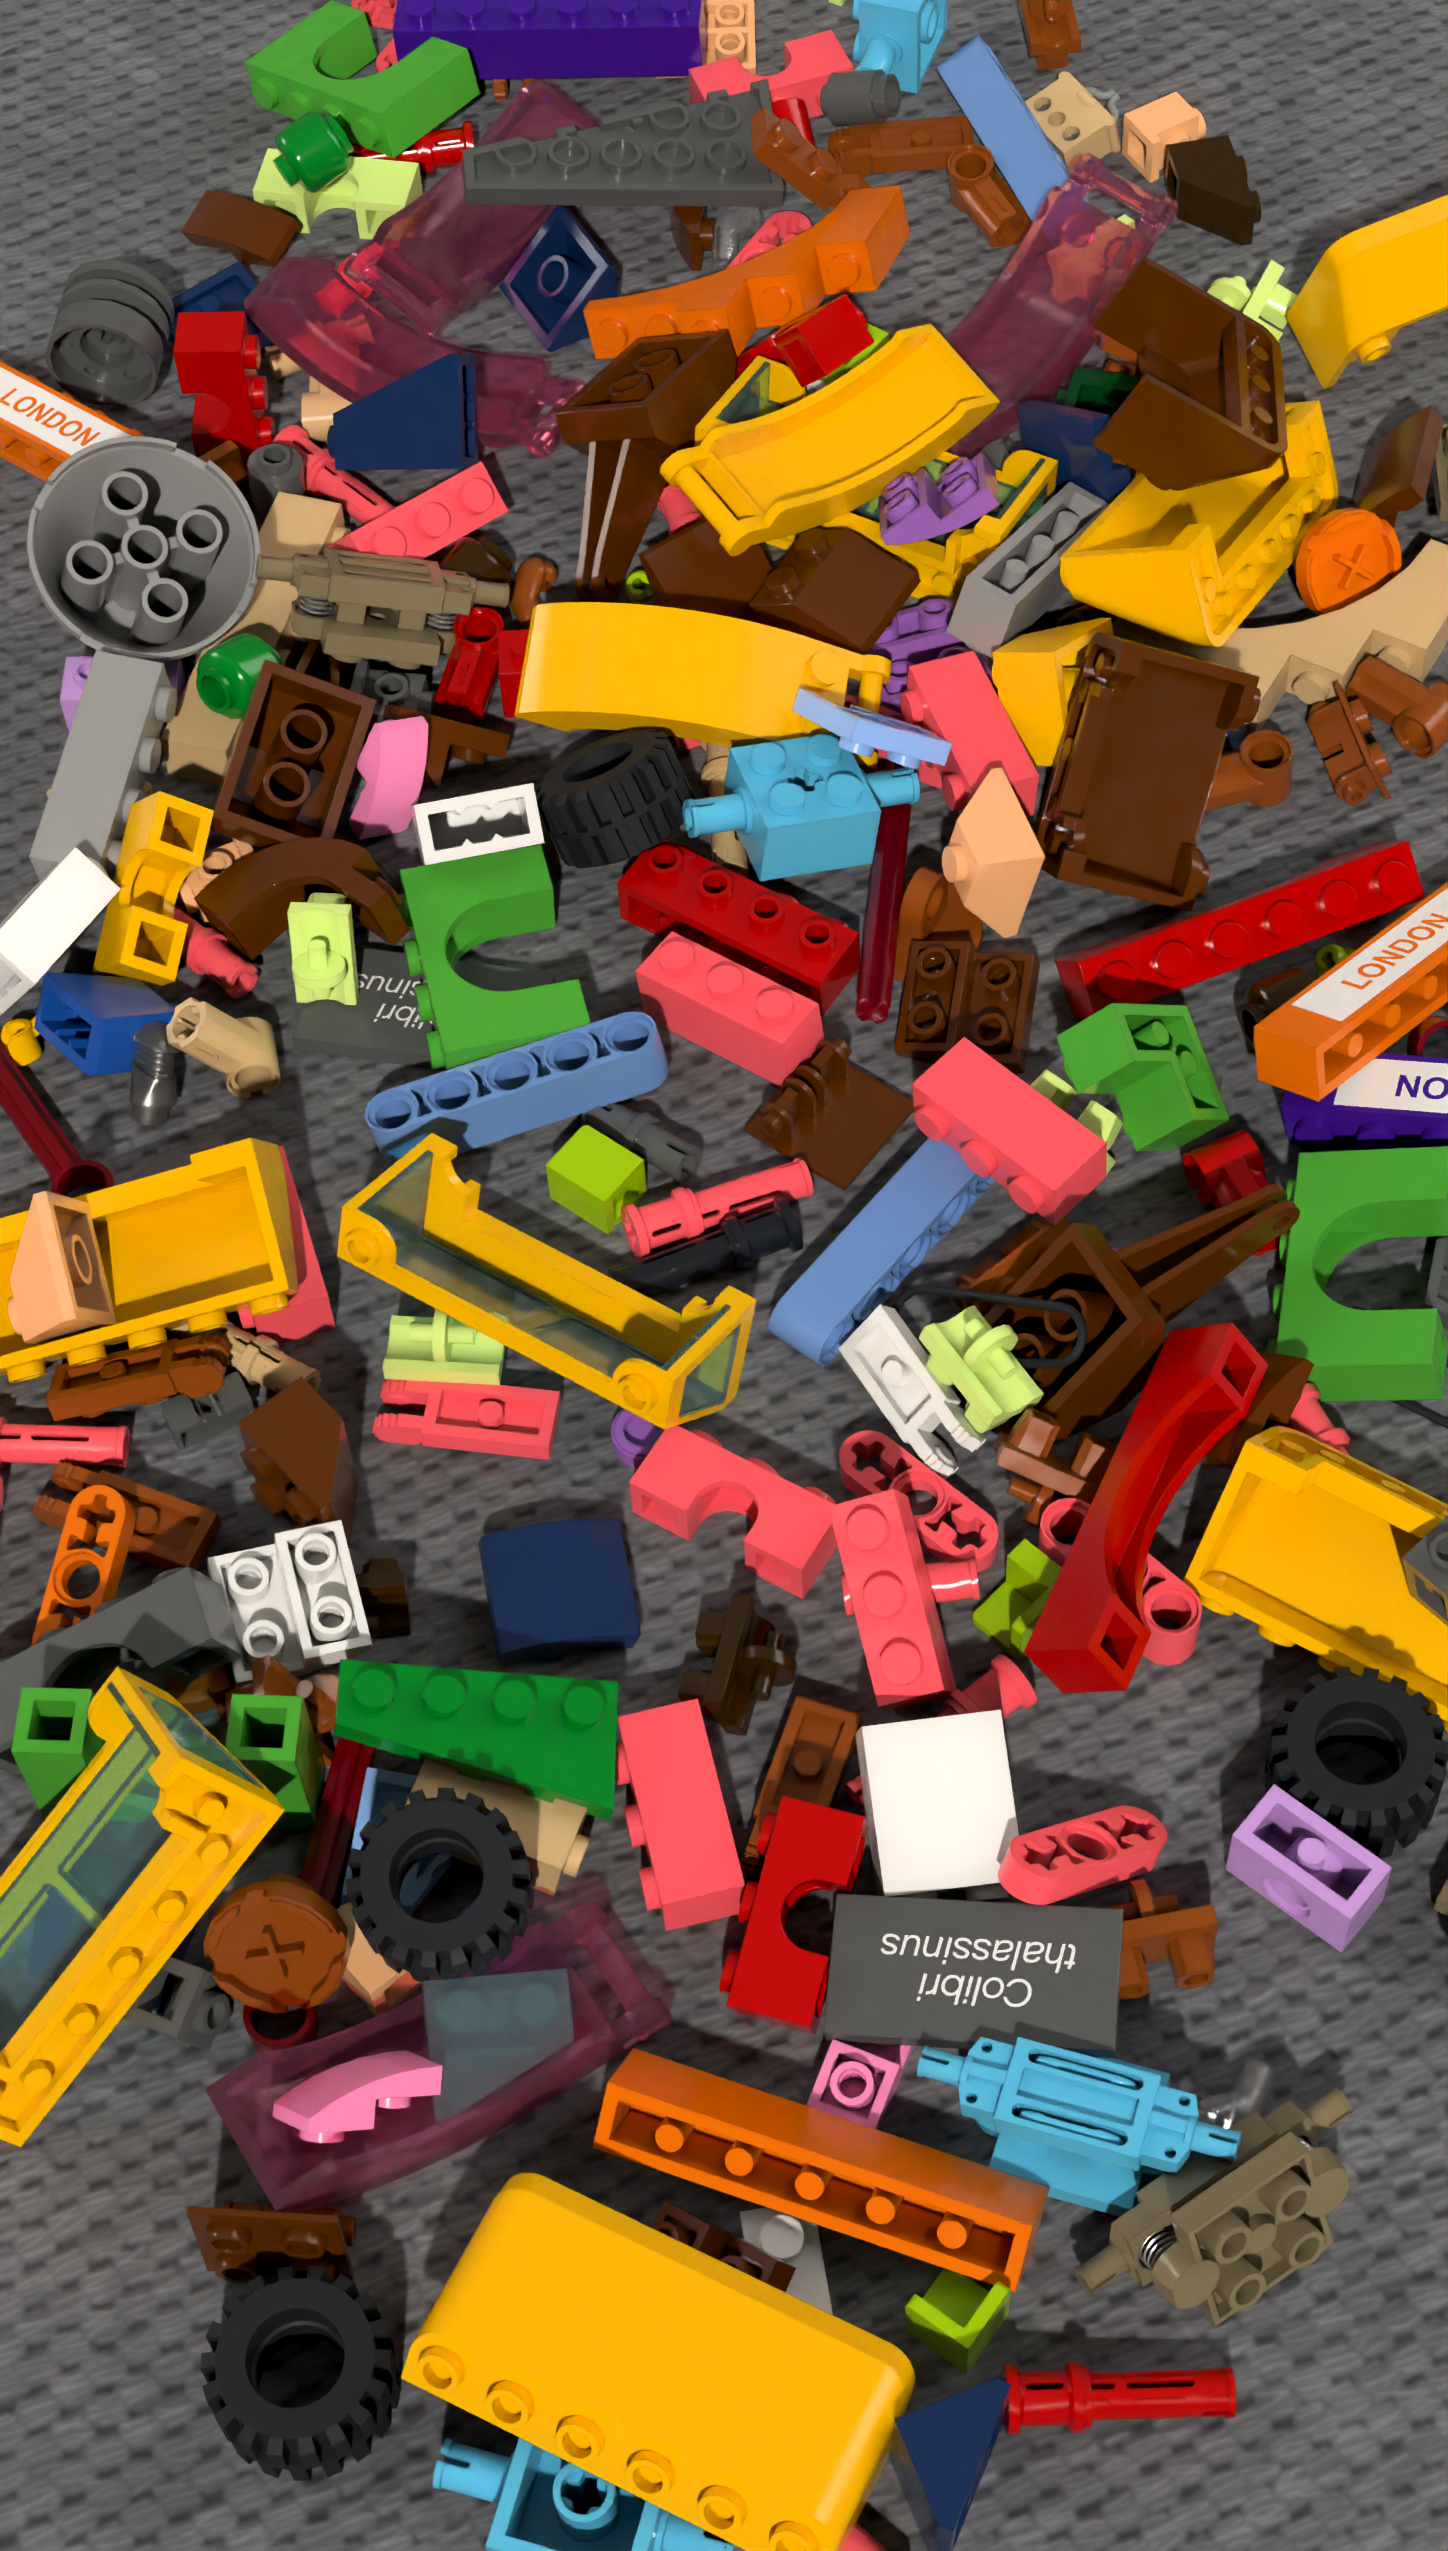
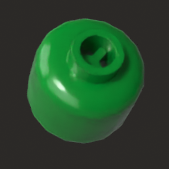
M310 111L276 135L275 143L280 155L272 161L289 187L299 182L305 190L316 193L349 170L350 158L348 154L354 151V148L341 126L331 114L323 118L317 112Z
M250 633L236 634L209 649L200 658L197 668L196 686L200 698L210 710L231 719H242L264 659L282 665L277 651L264 640Z

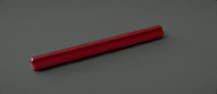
M891 761L884 766V771L900 769L904 766ZM912 804L880 808L881 816L871 868L855 1013L861 1021L872 1020L876 1024L882 1023L888 1018V1011L891 1007L899 915Z

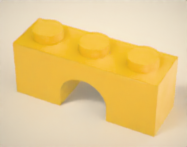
M161 791L131 804L113 882L120 890L107 905L92 974L134 978L142 981L150 989L175 982L188 924L174 919L175 902L185 878L190 872L202 866L214 810Z

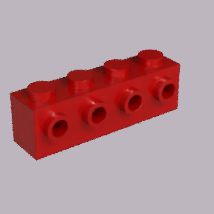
M664 839L659 844L642 852L617 882L620 917L663 939L673 931L819 1003L821 1017L860 968L859 933L852 930L845 922L837 918H827L801 905L788 894L776 893L757 884L737 869H727L700 856L697 851L687 845H677Z

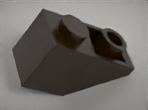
M1218 136L1167 145L1164 185L1177 219L1241 246L1252 244L1254 223H1259L1261 220L1260 198L1256 190L1250 191L1247 184L1245 159L1242 155L1236 156L1229 136Z

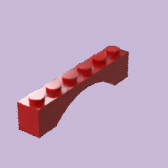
M1379 841L1327 860L1291 879L1236 901L1171 923L1112 939L1054 961L1073 1017L1086 1019L1111 1003H1145L1423 900L1425 895L1409 842Z
M1233 1322L1172 1330L1169 1332L1024 1650V1653L1062 1693L1126 1691L1151 1635L1144 1614L1142 1584L1146 1558L1157 1526L1173 1496L1194 1467L1224 1435L1246 1417L1268 1367L1266 1361Z

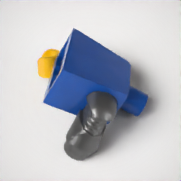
M46 972L44 974L39 1005L33 1010L36 1016L30 1021L23 1018L9 1021L2 1028V1043L17 1066L30 1064L41 1056L42 1048L37 1039V1036L41 1034L87 1076L131 1072L129 1102L132 1104L130 1117L138 1123L149 1126L165 1125L168 1113H170L172 1106L177 1103L176 1076L173 1071L175 1053L181 1050L168 1044L166 1026L171 1021L177 1005L168 1004L140 980L126 977Z

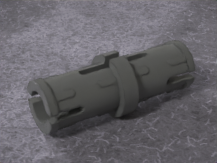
M616 1102L607 1104L604 1107L598 1106L588 1110L581 1116L582 1126H591L644 1159L645 1162L673 1177L679 1183L689 1180V1175L683 1172L682 1168L694 1175L702 1159L701 1149L666 1131L659 1125L661 1123L660 1120L645 1112L639 1115Z

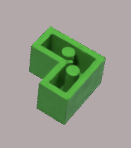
M1111 1003L1056 1036L1064 1057L1063 1065L1065 1072L1074 1084L1077 1094H1115L1123 1114L1122 1123L1124 1130L1133 1141L1136 1151H1174L1230 1120L1187 1005Z

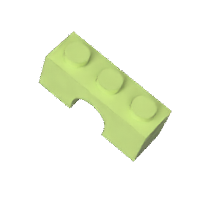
M267 149L253 188L254 201L293 217L300 224L296 232L310 234L314 220L326 210L349 208L356 211L360 239L372 240L376 235L382 234L383 237L388 235L399 243H411L424 202L419 163L349 156L350 168L346 173L319 192L311 193L305 190L299 182L289 187L272 161L280 155L278 149Z

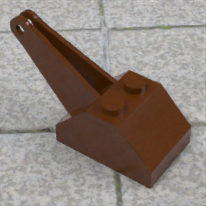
M727 330L636 339L554 413L565 444L588 456L580 550L575 577L576 591L581 601L614 602L618 598L627 570L667 483L660 474L662 464L676 451L695 447V426L734 383L737 360ZM731 401L716 419L729 423ZM589 578H591V589L589 587Z
M309 638L305 652L296 670L264 659L235 735L212 807L214 813L210 826L211 831L262 849L302 838H333L377 700L340 687L339 660L334 659L330 654L324 655L318 678L307 675L320 640Z
M1280 1184L1268 1185L1240 1200L1114 1252L1095 1225L1072 1222L1005 1294L1063 1302L1072 1305L1082 1314L1087 1325L1088 1338L1085 1349L1079 1359L1070 1366L1062 1368H1024L1044 1393L1039 1403L1032 1408L1048 1414L1060 1422L1061 1428L1053 1445L1122 1411L1145 1387L1163 1348L1165 1325L1252 1254L1285 1233L1296 1223L1300 1216V1210L1293 1201H1287L1288 1195ZM996 1304L984 1316L992 1329L1005 1324L1009 1325L1017 1334L1018 1341L1011 1350L1015 1358H1064L1071 1353L1076 1345L1078 1337L1077 1326L1068 1314L1062 1312ZM1023 1412L1010 1417L1005 1423L999 1425L1000 1430L1010 1434Z

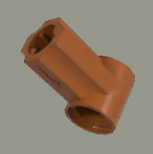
M966 144L956 148L951 152L947 161L950 200L953 206L969 216L991 248L1000 247L1004 249L1019 243L1025 232L1031 228V220L1023 206L995 170L994 157L991 151L979 144Z
M1369 656L1357 667L1352 680L1347 685L1346 696L1351 702L1360 698L1368 713L1393 728L1395 738L1403 748L1408 751L1414 748L1416 750L1413 753L1421 759H1427L1433 756L1448 741V684L1436 682L1426 687L1378 657Z
M1262 730L1248 735L1243 740L1240 749L1221 753L1205 811L1245 801L1262 807L1275 806L1282 803L1291 791L1293 746L1290 740L1280 732Z

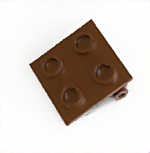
M833 1037L830 1041L823 1040L816 1046V1057L811 1061V1067L800 1065L794 1071V1078H788L784 1082L783 1088L780 1087L744 1128V1132L791 1160L800 1157L801 1160L805 1161L811 1172L846 1191L914 1112L913 1101L850 1066L848 1059L851 1054L850 1046L843 1039Z
M224 2201L222 2208L188 2206L187 2215L207 2271H215V2274L224 2280L247 2283L260 2276V2274L278 2275L277 2269L290 2266L294 2267L298 2278H306L309 2266L325 2268L332 2282L333 2279L338 2278L340 2273L353 2280L354 2271L347 2247L355 2246L357 2217L344 2216L342 2208L305 2207V2213H300L298 2205H290L288 2212H279L277 2204H268L266 2211H264L262 2204L233 2201Z

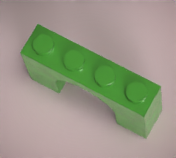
M333 0L326 3L245 62L252 82V95L262 108L295 121L310 111L317 112L323 118L331 114L341 126L350 142L391 158L397 157L480 94L468 49L434 36L391 67L367 77L348 79L377 58L378 55L365 12Z
M541 844L399 870L402 894L399 897L402 900V904L397 909L409 927L411 935L410 940L403 941V949L409 976L420 975L423 984L414 986L420 1022L432 1021L434 1029L432 1032L425 1033L432 1069L443 1067L444 1071L591 1023L579 979L514 991H492L468 983L453 970L455 963L466 952L481 943L493 939L556 928L553 886Z
M1448 1146L1299 1153L1297 1176L1287 1180L1286 1193L1288 1195L1287 1201L1295 1203L1300 1210V1216L1290 1228V1231L1280 1235V1260L1283 1269H1285L1284 1284H1276L1274 1288L1273 1310L1275 1320L1279 1323L1278 1337L1269 1339L1267 1352L1306 1358L1312 1362L1314 1366L1306 1383H1314L1321 1396L1318 1402L1443 1400L1448 1341L1437 1308L1360 1310L1337 1303L1325 1294L1329 1277L1340 1261L1349 1253L1367 1243L1386 1238L1448 1236Z
M22 1687L11 1753L44 1820L106 1742L94 1733L88 1722V1708L95 1696L92 1689ZM232 1694L226 1744L224 1747L275 1795L285 1809L272 1828L313 1830L321 1801L325 1766L303 1696ZM207 1749L188 1750L229 1771ZM161 1752L158 1753L105 1822L159 1824L152 1811L158 1802L160 1787L156 1784L148 1769Z

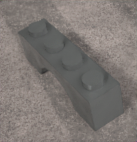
M190 1566L164 1571L153 1579L152 1585L127 1598H116L104 1602L94 1610V1615L69 1628H58L48 1631L37 1639L36 1645L11 1658H0V1769L8 1773L20 1770L11 1753L22 1687L87 1689L97 1677L108 1669L121 1663L135 1660H144L152 1669L183 1685H187L243 1656L221 1584Z

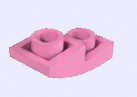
M423 716L400 720H385L381 723H375L370 731L356 764L357 769L367 783L361 791L360 798L348 821V825L359 840L400 833L408 828L412 819L411 806L417 805L427 759L428 723Z
M832 2039L806 2106L878 2130L914 2046L842 2042Z
M407 2050L361 2057L325 2070L292 2088L274 2102L273 2117L299 2129V2137L305 2141L315 2143L341 2142L344 2140L345 2131L374 2129L375 2107L388 2109L407 2108L411 2106L412 2097L440 2095L443 2066Z

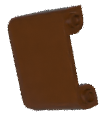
M1101 632L1096 633L1092 637L1083 658L1035 830V836L1045 855L1041 869L1059 880L1192 912L1195 898H1200L1205 892L1210 873L1209 865L1203 862L1201 850L1195 847L1198 832L1227 732H1238L1244 723H1251L1258 712L1261 692L1257 685L1260 677Z

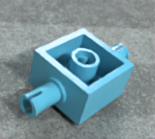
M854 0L852 17L853 20L859 21V31L853 47V61L859 62V65L854 71L881 69L885 74H894L896 76L901 91L917 94L947 31L948 0Z
M834 733L734 747L729 749L724 794L722 796L695 800L685 799L682 806L684 827L688 831L690 838L736 830L759 881L872 864L881 816L880 808L901 804H916L920 797L918 775L914 773L913 768L906 766L900 769L865 774L860 769L853 753L838 746L840 736Z
M446 2438L440 2450V2455L445 2456L444 2462L439 2460L436 2462L433 2488L440 2490L444 2488L497 2504L495 2517L485 2545L487 2551H734V2548H739L521 2438L518 2439L516 2449L510 2457L460 2444L456 2440ZM589 2491L598 2492L601 2507H591L587 2514H577L575 2512L573 2502L583 2503Z

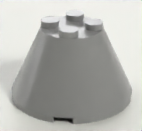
M127 436L107 439L92 444L67 458L52 472L31 510L27 528L26 550L29 570L36 590L53 617L69 633L95 650L155 662L171 661L193 655L213 645L235 626L248 607L258 581L255 577L256 560L258 554H261L258 528L248 502L240 489L220 467L211 460H208L206 463L195 455L177 448V443L154 437Z

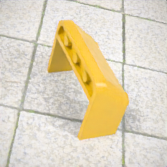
M1448 195L1355 230L1337 240L1323 254L1285 316L1319 383L1324 389L1335 385L1350 362L1360 359L1362 364H1367L1389 352L1392 348L1390 341L1396 336L1400 328L1448 310Z

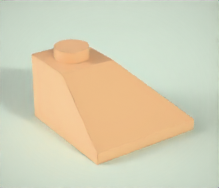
M994 768L989 771L957 819L949 845L944 848L942 853V868L947 881L954 884L964 907L1003 938L1017 935L1045 855L1003 768Z
M49 1191L33 1194L9 1279L13 1297L8 1299V1313L14 1330L17 1334L23 1336L25 1343L42 1345L117 1324L88 1202Z

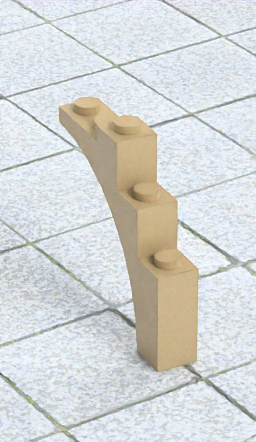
M1430 539L1412 563L1379 590L1342 609L1301 622L1261 628H1237L1220 647L1194 648L1120 617H1117L1113 623V636L1259 676L1257 685L1261 692L1259 709L1251 723H1244L1247 735L1261 730L1285 691L1296 695L1304 703L1313 706L1321 702L1331 704L1339 700L1333 684L1339 682L1346 694L1347 685L1352 680L1357 667L1369 656L1382 659L1422 684L1448 642V545Z

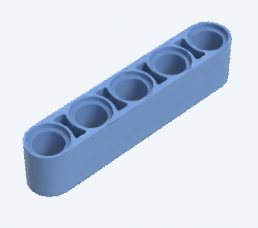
M979 34L937 67L941 77L983 144L991 151L995 163L1028 216L1052 247L1061 242L1065 231L1076 226L1080 227L1096 215L1091 204L1005 69Z
M625 1012L387 1089L369 1101L365 1109V1120L383 1161L389 1167L431 1133L457 1145V1154L586 1113L588 1110L591 1111L598 1106L604 1107L607 1104H613L650 1092L658 1088L666 1080L669 1073V1062L657 1025L652 1017L644 1012ZM415 1161L404 1170L413 1169Z
M928 1138L783 1295L769 1319V1332L819 1366L828 1365L836 1357L831 1352L833 1351L836 1354L840 1352L838 1348L873 1312L870 1309L873 1308L875 1310L879 1305L885 1303L914 1271L909 1266L911 1265L916 1268L952 1229L947 1224L949 1223L954 1226L990 1187L985 1183L987 1182L992 1185L995 1180L990 1176L984 1178L974 1173L966 1165L961 1154L944 1141L935 1142Z

